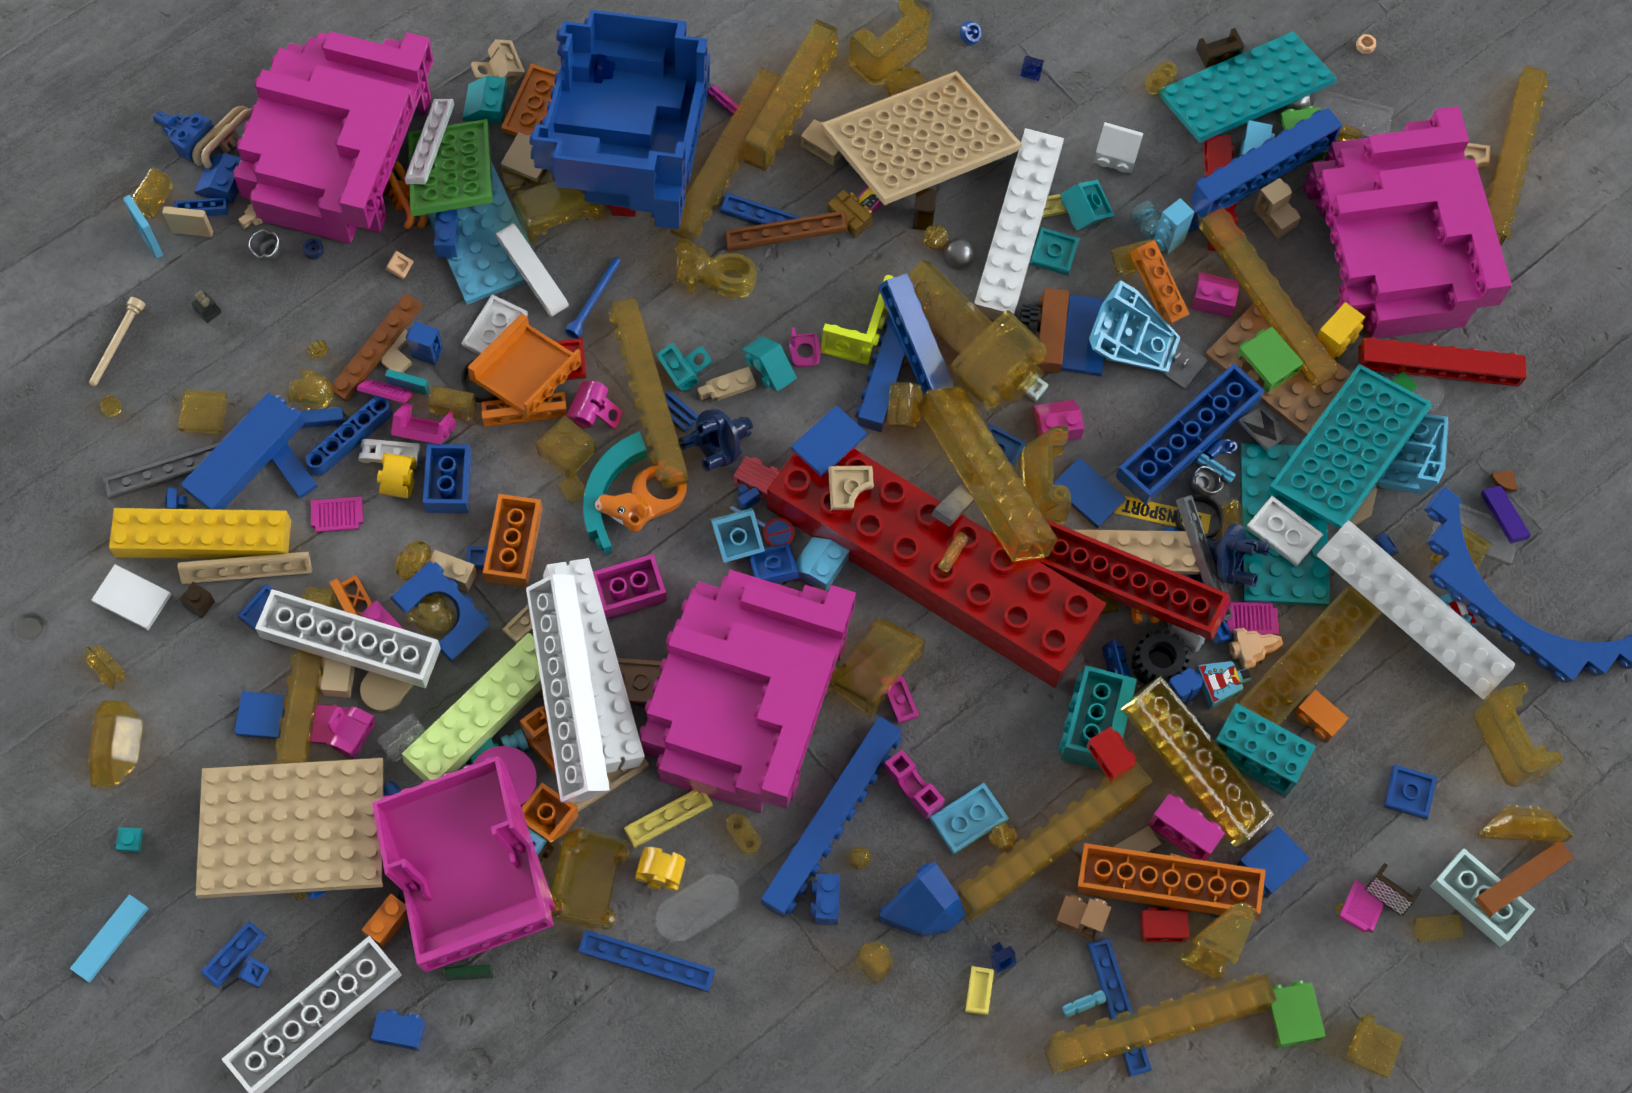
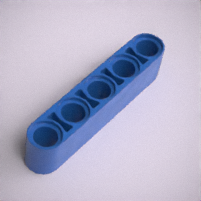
M376 396L309 452L306 457V463L310 472L315 476L324 475L356 448L362 439H366L384 424L392 414L387 398ZM379 407H385L382 411H377ZM369 420L367 424H361L362 421ZM347 434H354L350 438H345ZM337 447L336 451L329 452L331 448ZM316 461H322L319 465H313Z

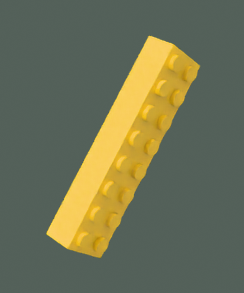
M114 508L109 549L115 558L226 559L285 554L289 550L291 519L287 511Z

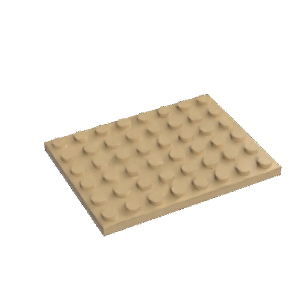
M957 71L821 124L822 131L884 205L1015 153L1022 147L1021 142Z
M372 758L202 768L196 878L197 899L383 887V860L372 802L384 797V759Z

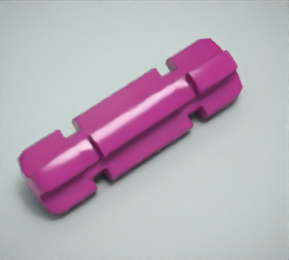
M712 85L708 89L707 93L732 115H738L741 107L737 103H734L730 97L721 92L717 86Z

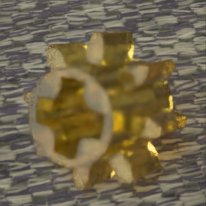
M936 225L934 228L929 226L924 232V242L930 249L936 250L938 247L943 249L947 245V240L949 239L947 237L948 232L941 225Z
M1004 823L992 828L993 833H990V836H988L991 846L997 845L998 850H1005L1014 846L1013 841L1017 838L1014 827L1009 828L1008 824Z

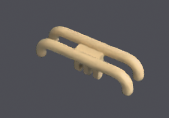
M245 106L235 107L195 145L192 156L197 166L204 165L205 168L210 169L212 163L209 156L218 145L226 154L231 151L228 145L231 148L236 146L235 142L238 143L240 136L235 129L246 118H251L252 108Z

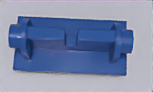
M1112 639L1102 647L1108 671L1132 678L1129 665L1121 664V662L1127 660L1124 645L1120 641L1115 642V639Z

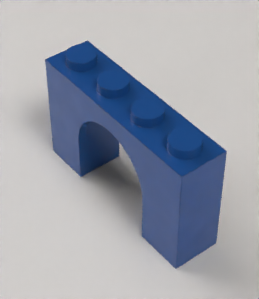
M429 561L395 592L390 599L404 614L424 596L429 594H442L453 602L457 611L456 623L452 630L439 641L440 652L450 662L490 625L488 622L489 618L482 610H476L473 606V600L467 594H461L458 590V584L452 578L447 579L445 577L443 568L437 562L433 564Z

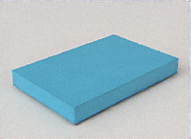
M130 195L124 197L123 201L135 226L155 258L163 256L152 229Z
M982 783L930 816L929 820L951 853L955 855L1007 822L1009 817L985 783Z

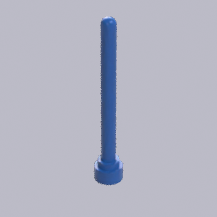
M619 257L613 258L577 319L567 325L565 333L573 339L580 338L583 333L584 321L621 262Z

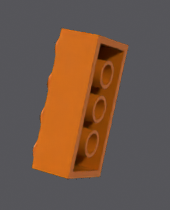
M498 494L483 568L485 582L528 587L543 512L540 499Z

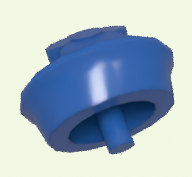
M973 21L964 22L960 27L962 41L967 45H975L979 41L982 34L980 26Z

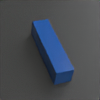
M226 197L174 201V207L204 210L207 216L228 215Z
M342 407L299 411L302 414L300 418L304 423L301 428L345 423Z

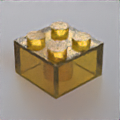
M565 415L536 443L537 454L568 480L597 451L596 440Z

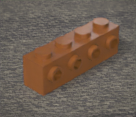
M1045 288L1043 295H1039L1038 307H1041V313L1038 314L1037 326L1040 327L1039 332L1036 331L1034 342L1038 346L1037 350L1033 351L1032 362L1036 363L1035 370L1060 373L1069 291Z

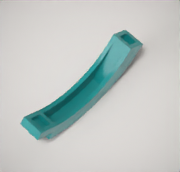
M640 432L624 438L611 447L597 462L587 481L583 500L586 531L589 541L594 539L598 551L602 550L604 556L612 554V546L603 525L602 512L596 509L595 502L601 495L607 493L612 482L622 471L634 463L647 458V449Z

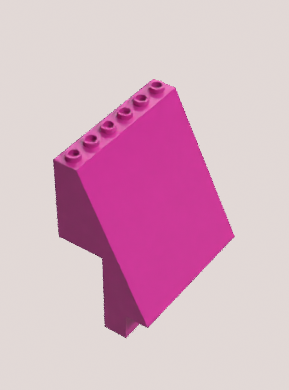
M499 756L489 757L483 762L467 765L456 772L446 773L440 778L424 781L421 785L405 788L399 793L384 796L372 802L385 875L404 893L416 962L423 971H432L554 926L551 912L556 910L507 766Z

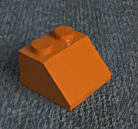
M544 783L538 786L521 807L528 828L550 843L565 834L578 818V807L571 802H561L560 795Z

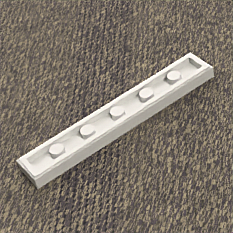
M453 99L433 100L404 178L406 184H426L455 105Z

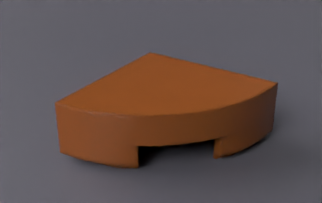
M1513 470L1495 472L1490 475L1494 484L1501 485L1505 491L1516 492L1518 490Z

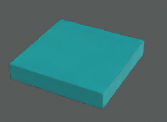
M1041 227L1030 265L1069 275L1080 238Z

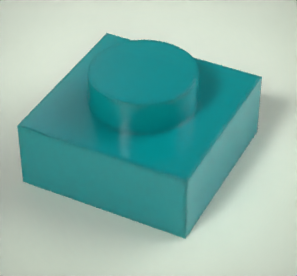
M119 827L115 849L118 852L140 853L143 830L141 828Z

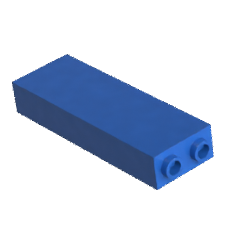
M268 392L181 483L182 487L205 508L224 510L304 425L300 418L302 414L294 407L291 409L287 407L285 400L279 395L273 396Z

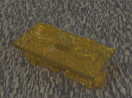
M1234 499L1230 500L1229 504H1222L1224 516L1222 537L1230 525L1239 524L1243 526L1242 505L1239 504L1238 500Z
M96 645L93 649L89 646L87 647L86 664L97 672L102 683L107 684L111 690L114 689L115 681L121 682L125 679V671L116 661L109 665L107 664L112 661V657L104 647Z

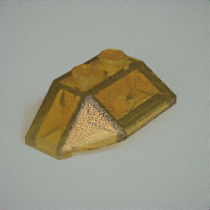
M103 700L94 715L88 756L92 787H115L138 763L143 721L125 701Z
M1518 805L1506 806L1478 833V838L1557 842L1559 840L1567 842L1573 837V832L1550 810L1541 809L1540 806H1531L1525 809L1519 808Z

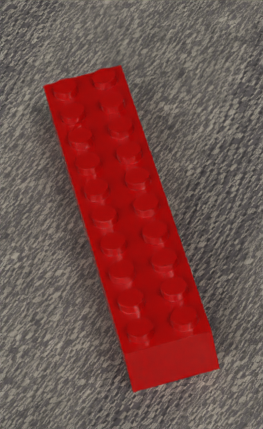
M1030 513L1014 547L1079 586L1211 641L1230 605V595L1228 593L1033 513Z

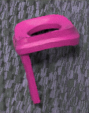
M795 327L792 328L789 340L792 364L796 367L818 365L821 357L818 337L815 334L796 335ZM802 344H808L813 348V354L808 358H803L797 352L798 347Z

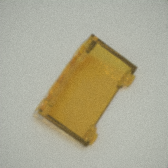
M555 181L525 191H517L511 199L513 209L529 244L538 242L537 236L540 233L546 235V229L584 217L585 221L589 220V217H593L595 222L605 219L603 204L586 202L585 194L581 190L555 187Z
M1068 426L1052 427L1026 444L1022 449L1023 517L1026 521L1030 513H1033L1057 524L1066 523L1071 507V493L1063 485H1053V462L1057 456H1063V446L1067 443L1069 436Z
M884 618L876 619L869 628L871 631L844 664L840 668L836 667L833 670L830 687L870 717L877 711L878 707L876 706L881 700L883 701L885 694L906 668L914 663V659L918 660L921 657L926 641L918 635Z
M584 827L576 828L565 834L550 892L556 910L551 912L554 921L602 930L611 929L615 923L616 915L613 909L609 908L617 868L623 862H626L630 855V849H628L629 841Z
M1244 902L1231 906L1194 937L1184 950L1181 962L1221 981L1229 960L1233 964L1237 963L1257 911L1253 910L1251 905Z

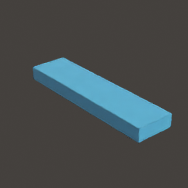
M129 894L70 969L90 983L149 908Z

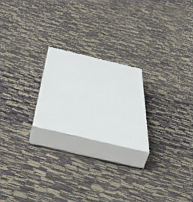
M491 295L462 341V347L480 355L521 313L528 316V311Z
M1273 496L1270 497L1246 526L1248 531L1263 542H1269L1272 549L1296 567L1323 536L1320 531Z
M114 565L91 601L149 631L172 594Z

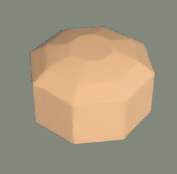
M1363 34L1356 42L1357 50L1362 54L1372 53L1376 48V39L1372 35Z

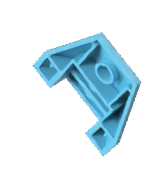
M1120 280L1102 303L1089 340L1093 351L1111 361L1167 373L1169 372L1181 337L1136 289Z
M1426 414L1377 485L1384 489L1420 495L1437 485L1446 469L1448 417Z

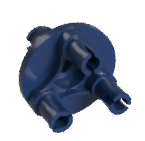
M711 408L703 411L698 416L695 426L696 430L678 439V443L684 441L678 444V446L683 451L693 446H699L706 456L701 462L705 471H710L718 466L724 467L735 462L740 450L739 440L752 434L751 431H746L752 429L753 424L748 417H740L731 421L721 410Z
M1239 524L1230 525L1224 536L1218 540L1207 538L1214 562L1217 565L1220 581L1233 585L1239 583L1255 587L1258 581V574L1240 571L1243 558L1249 553L1252 555L1257 553L1268 556L1270 547L1267 546H1270V543L1256 541L1252 537H1247L1244 527Z

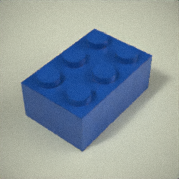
M427 444L423 505L426 513H469L472 467L470 445Z

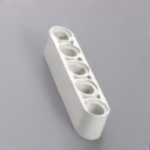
M512 223L495 234L499 243L549 316L553 317L567 308L569 304L516 225Z

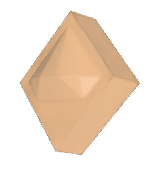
M395 251L385 269L403 280L414 261Z

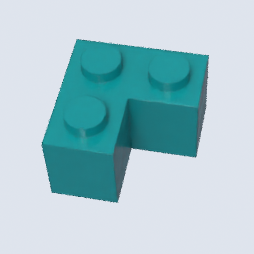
M761 336L742 349L746 355L744 356L745 362L749 367H754L761 372L763 376L761 380L767 388L778 392L797 379L779 343Z

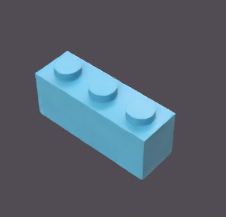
M1181 198L1162 212L1154 240L1159 250L1163 251L1166 255L1185 241L1194 215V211Z

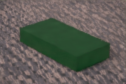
M490 964L446 967L445 977L447 981L493 978V969Z

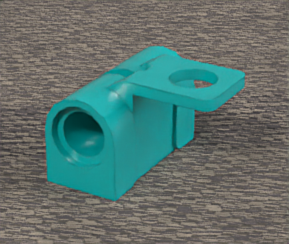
M672 342L656 354L681 391H687L694 387L699 381L696 374L712 363L711 357L702 346L684 358L678 347ZM698 354H702L705 357L701 365L694 363V358Z

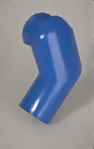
M1219 439L1205 454L1210 457L1209 459L1214 460L1219 453L1235 452L1237 450V443L1232 440Z

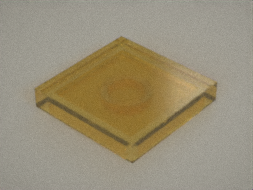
M184 390L178 426L179 431L222 433L227 393Z

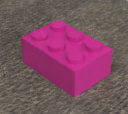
M654 554L593 571L606 619L667 602L666 591Z
M1168 794L1148 824L1151 829L1193 859L1203 861L1207 860L1225 834L1220 825L1213 821L1209 822L1199 810L1189 808L1185 805L1183 799Z

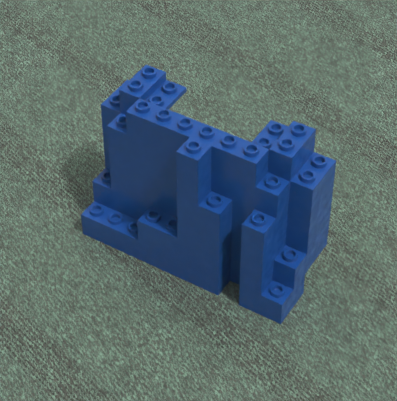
M590 10L589 18H585L584 23L563 21L562 27L557 30L556 40L560 41L557 55L561 56V66L559 73L556 72L554 83L556 86L551 89L552 102L548 101L547 116L543 118L542 125L536 124L535 131L530 134L529 143L533 145L531 148V159H534V168L552 170L551 176L555 178V187L579 189L585 194V202L651 212V218H655V227L679 230L686 200V184H689L708 94L707 91L710 84V53H707L708 39L687 36V21Z

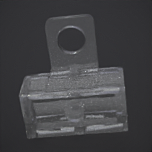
M410 713L388 732L380 736L377 742L391 761L396 763L402 758V753L426 729L415 715Z

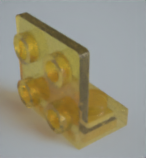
M1366 1013L1359 1020L1345 1060L1388 1078L1391 1075L1404 1036L1374 1023L1375 1016Z

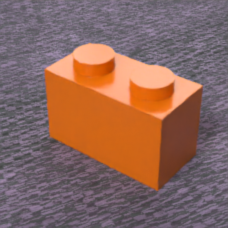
M1316 689L1294 713L1300 723L1308 725L1319 739L1325 740L1327 743L1349 719Z
M390 894L362 928L365 936H370L378 946L384 949L408 919L406 904Z

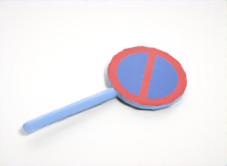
M733 506L730 507L734 512L741 511ZM774 518L767 524L756 519L757 524L764 527V539L771 547L787 543L791 544L793 541L795 530L792 523L787 519Z

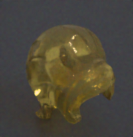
M300 369V373L304 378L291 382L287 395L288 402H299L309 410L326 408L333 398V387L330 381L311 369Z
M440 593L434 596H424L422 599L425 604L419 603L418 607L409 614L406 621L407 625L414 623L423 633L430 636L446 634L453 626V611L446 605L445 599Z

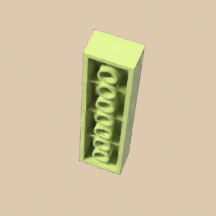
M530 633L523 637L402 753L404 764L423 781L434 780L446 773L458 771L490 737L492 738L542 689L535 641Z

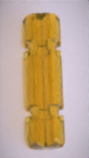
M962 532L957 533L954 538L955 540L951 543L944 558L939 563V568L945 572L951 569L952 564L968 541V536Z

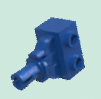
M159 110L153 116L154 122L164 126L163 131L169 136L170 142L177 154L192 163L194 162L192 152L195 145L214 127L210 119L197 112L192 116L176 114L175 117Z

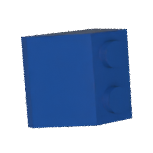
M223 153L209 158L212 167L204 169L194 193L208 198L226 197L227 202L233 204L239 192L233 173L235 167L239 166L241 158Z

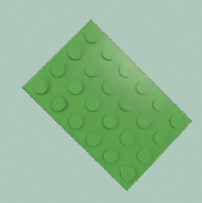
M487 119L453 124L446 127L426 184H410V211L412 216L493 203L490 136ZM422 130L408 132L409 165Z

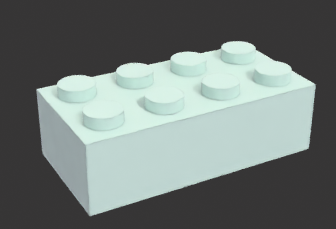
M1462 849L1430 885L1435 892L1499 947L1511 939L1535 910L1520 896L1489 918L1474 899L1501 881V879L1466 849Z

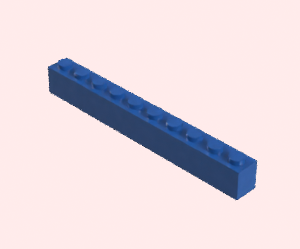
M878 717L761 898V905L782 918L787 913L791 915L797 905V902H795L799 894L804 895L809 887L807 881L811 876L815 877L820 870L821 865L819 863L823 857L827 858L831 853L833 847L830 845L834 839L839 840L845 830L843 825L846 820L850 822L857 811L854 809L858 802L862 804L868 794L866 789L869 784H875L880 775L877 773L881 766L884 767L885 762L891 758L889 755L893 748L897 749L903 739L900 737L902 729L884 718Z

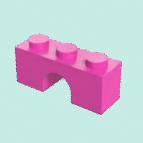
M900 750L885 762L884 771L925 820L943 807L945 799L931 783L927 784L923 781L916 770V765L903 750Z

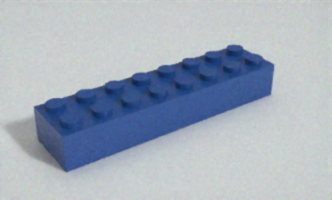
M1329 107L1322 111L1317 110L1307 120H1300L1293 128L1283 130L1274 139H1267L1262 146L1250 149L1243 157L1234 158L1224 168H1217L1212 175L1200 178L1196 182L1191 205L1204 221L1210 219L1328 150L1331 143L1337 141L1342 123Z
M1234 363L1119 467L1116 478L1147 505L1236 424L1240 418L1259 403L1265 390Z

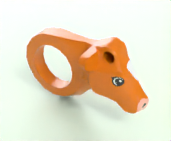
M664 465L651 466L643 469L636 475L632 485V493L616 496L603 494L595 502V506L599 512L609 515L617 522L626 526L630 531L638 532L649 520L679 508L685 499L687 484L684 477L675 469ZM654 476L666 477L675 484L677 494L671 499H658L649 493L646 482Z

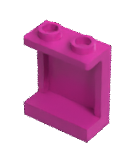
M404 403L393 415L391 435L440 445L446 438L448 439L451 432H454L456 425L452 412H449L441 422L413 417V404Z

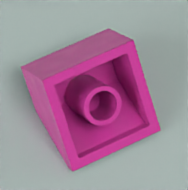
M1199 272L1191 309L1231 318L1236 306L1239 281Z
M1074 400L1033 405L1040 444L1082 438L1084 432L1081 410Z

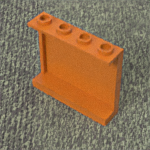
M521 313L468 366L469 379L528 417L532 412L539 409L541 403L553 394L554 389L559 384H563L566 381L568 375L573 370L578 369L581 364L580 350L577 349L572 353L530 326L528 317Z

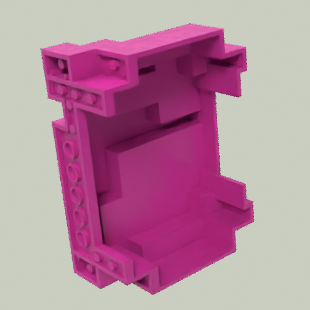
M330 31L329 34L319 32L317 38L309 37L307 44L303 46L289 43L287 49L279 48L277 55H274L272 58L270 71L262 69L260 76H257L255 79L254 87L258 93V101L256 105L252 106L251 118L249 122L245 123L242 139L238 140L237 150L239 151L241 161L239 166L235 167L233 173L241 197L250 199L253 211L258 219H261L262 222L351 244L357 227L381 233L387 218L382 195L416 107L418 114L426 116L432 100L428 82V75L434 62L430 38L406 32L404 40L396 41L385 38L384 43L379 44Z
M1459 106L1435 109L1430 120L1406 123L1402 132L1370 135L1368 138L1332 142L1329 150L1326 152L1324 161L1313 163L1310 171L1307 173L1306 180L1303 182L1304 193H1307L1308 199L1315 200L1316 208L1320 210L1321 217L1326 216V224L1331 229V242L1335 244L1336 248L1335 258L1341 266L1340 277L1343 282L1339 287L1340 301L1336 306V312L1345 302L1365 316L1363 320L1364 327L1370 337L1385 338L1465 327L1476 308L1500 305L1512 286L1475 159L1466 160L1464 151L1469 143V138Z
M733 570L729 571L728 576L723 577L720 588L698 581L696 588L692 587L689 599H685L682 604V618L677 619L674 631H670L667 636L666 644H668L667 651L669 654L667 659L663 658L659 671L662 673L660 679H655L652 688L654 692L653 698L648 699L645 706L648 721L646 726H642L639 732L644 754L658 758L656 767H658L657 773H659L660 781L689 791L695 790L699 793H705L708 797L759 813L762 812L764 803L787 809L790 800H794L800 782L801 766L836 661H840L846 644L848 626L855 607L856 592L830 585L828 592L805 585L803 592Z

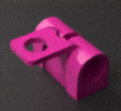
M582 381L566 417L579 428L592 427L596 418H600L611 428H616L623 412L606 398L609 390L605 385L597 381ZM611 409L615 411V419L613 421L608 417Z
M338 706L327 724L331 733L334 734L329 746L354 760L377 723L374 716L354 706L350 708L346 715L343 709Z

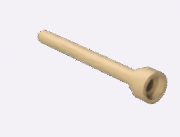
M135 297L129 298L126 304L127 313L89 381L91 386L98 384L134 316L141 313L144 309L145 303Z

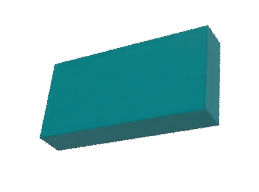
M387 369L385 374L387 384L428 395L430 388L427 379Z

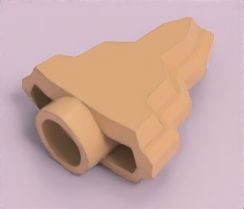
M1237 628L1233 629L1234 642H1230L1229 648L1232 658L1239 659L1244 669H1250L1255 667L1256 662L1264 660L1266 654L1275 652L1283 645L1281 636L1273 634L1261 635L1257 631Z

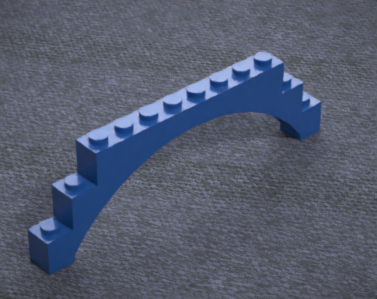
M1447 487L1437 491L1424 509L1431 520L1440 522V525L1426 542L1432 552L1443 556L1429 575L1434 585L1447 590L1452 599L1465 604L1470 613L1483 618L1484 623L1488 627L1501 632V636L1505 640L1514 642L1519 646L1518 649L1523 654L1532 656L1536 660L1537 665L1550 670L1553 673V677L1560 682L1574 681L1584 666L1585 670L1594 676L1606 674L1615 660L1623 668H1632V634L1626 635L1622 640L1610 642H1584L1566 639L1547 633L1529 624L1507 608L1486 585L1470 557L1460 521L1459 504L1462 499Z

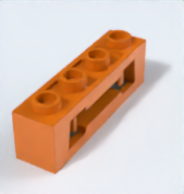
M1153 240L1131 251L1130 255L1161 317L1168 324H1171L1189 315L1190 313L1156 241Z

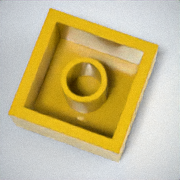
M1345 302L1320 329L1314 345L1331 358H1340L1347 350L1348 344L1352 345L1359 337V333L1364 327L1362 322L1365 316Z

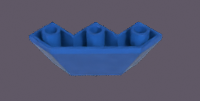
M935 861L930 865L925 863L916 871L918 874L912 881L904 884L898 890L899 894L892 902H888L879 910L881 913L878 920L881 923L919 937L948 933L965 918L966 911L939 866Z

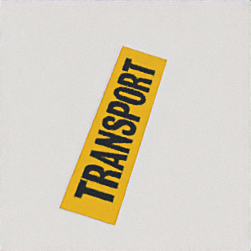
M1125 496L1126 501L1114 512L1115 514L1176 527L1175 515L1178 507L1151 501L1145 505L1137 498ZM1179 512L1180 520H1181V523L1183 524V521H1182V518H1181V515H1180V512ZM1198 512L1204 532L1208 534L1211 515Z

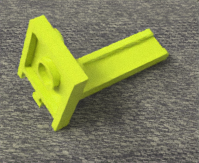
M886 275L884 281L891 279L894 276ZM879 293L867 334L825 323L822 334L821 353L868 365L873 345L877 346L880 334H877L878 330H882L885 318L883 314L888 313L881 293Z

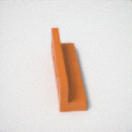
M565 392L553 393V397L546 398L541 403L539 409L532 412L528 417L502 400L481 402L484 427L564 418L567 415ZM555 399H561L559 402H551ZM489 407H496V408H498V409H493V410H487V408H489Z
M357 575L350 577L342 583L337 578L329 582L345 612L361 616L362 612L356 610L358 601L367 602V608L373 604ZM355 582L358 586L356 596L348 594L345 590L346 587Z

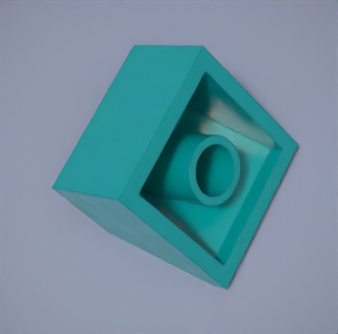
M484 76L468 84L462 117L463 121L487 119L488 123H503L508 94L505 77Z
M1098 180L1078 183L1060 194L1062 205L1067 209L1071 224L1076 228V231L1089 228L1115 216Z

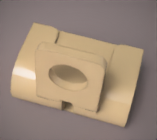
M495 39L488 49L491 60L489 62L471 63L472 70L477 79L484 76L505 77L507 87L516 84L525 73L512 40ZM478 67L484 68L487 74L480 73Z

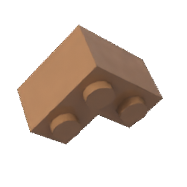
M1066 895L1054 925L1096 942L1103 931L1111 907L1107 906L1105 901L1098 898L1094 900L1089 899L1086 904L1078 896L1070 895L1069 897Z

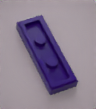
M1502 486L1483 489L1481 496L1510 544L1529 539L1531 534Z

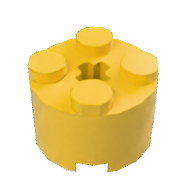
M384 453L382 456L383 470H379L377 475V483H380L379 494L401 498L411 497L415 484V479H413V469H416L415 457Z
M645 847L641 853L635 880L648 883L647 887L660 890L661 887H665L667 890L677 892L686 859L674 852L672 855L664 853L661 848Z

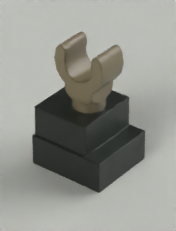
M200 290L194 295L196 300L192 302L193 309L207 324L222 313L215 301L206 292L203 293Z

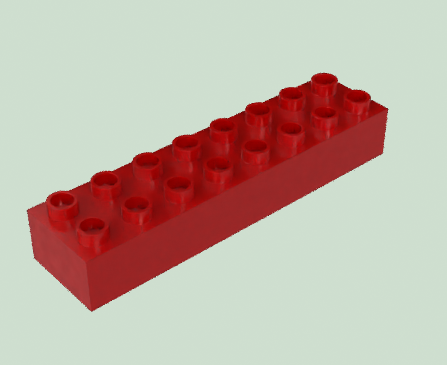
M855 448L835 466H872L874 487L858 494L853 510H831L829 471L821 478L796 453H793L767 489V509L781 518L787 519L793 526L811 537L829 539L849 550L848 560L1040 680L1056 688L1099 623L1106 602L964 515H961L950 527L931 515L941 501Z

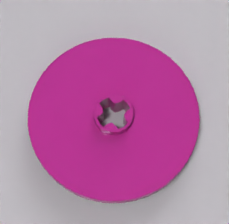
M508 746L494 747L479 755L472 765L483 762L489 757L499 756L507 766L520 806L524 805L533 794L537 782L536 769L531 759L524 752Z

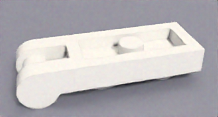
M362 439L361 441L362 452L359 453L358 460L362 463H382L383 454L388 453L415 457L416 466L418 465L420 444L375 439ZM371 449H376L375 453H370Z

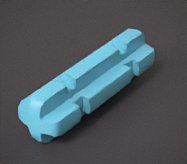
M1203 453L1198 457L1196 461L1198 464L1211 467L1215 472L1220 473L1226 482L1231 483L1234 480L1236 474L1230 470L1227 471L1226 467L1213 459L1210 460V457Z
M1100 990L1092 996L1090 994L1075 1000L1073 1004L1068 1003L1062 1007L1064 1015L1069 1018L1074 1016L1076 1012L1081 1013L1095 1007V1004H1103L1106 1002V996Z

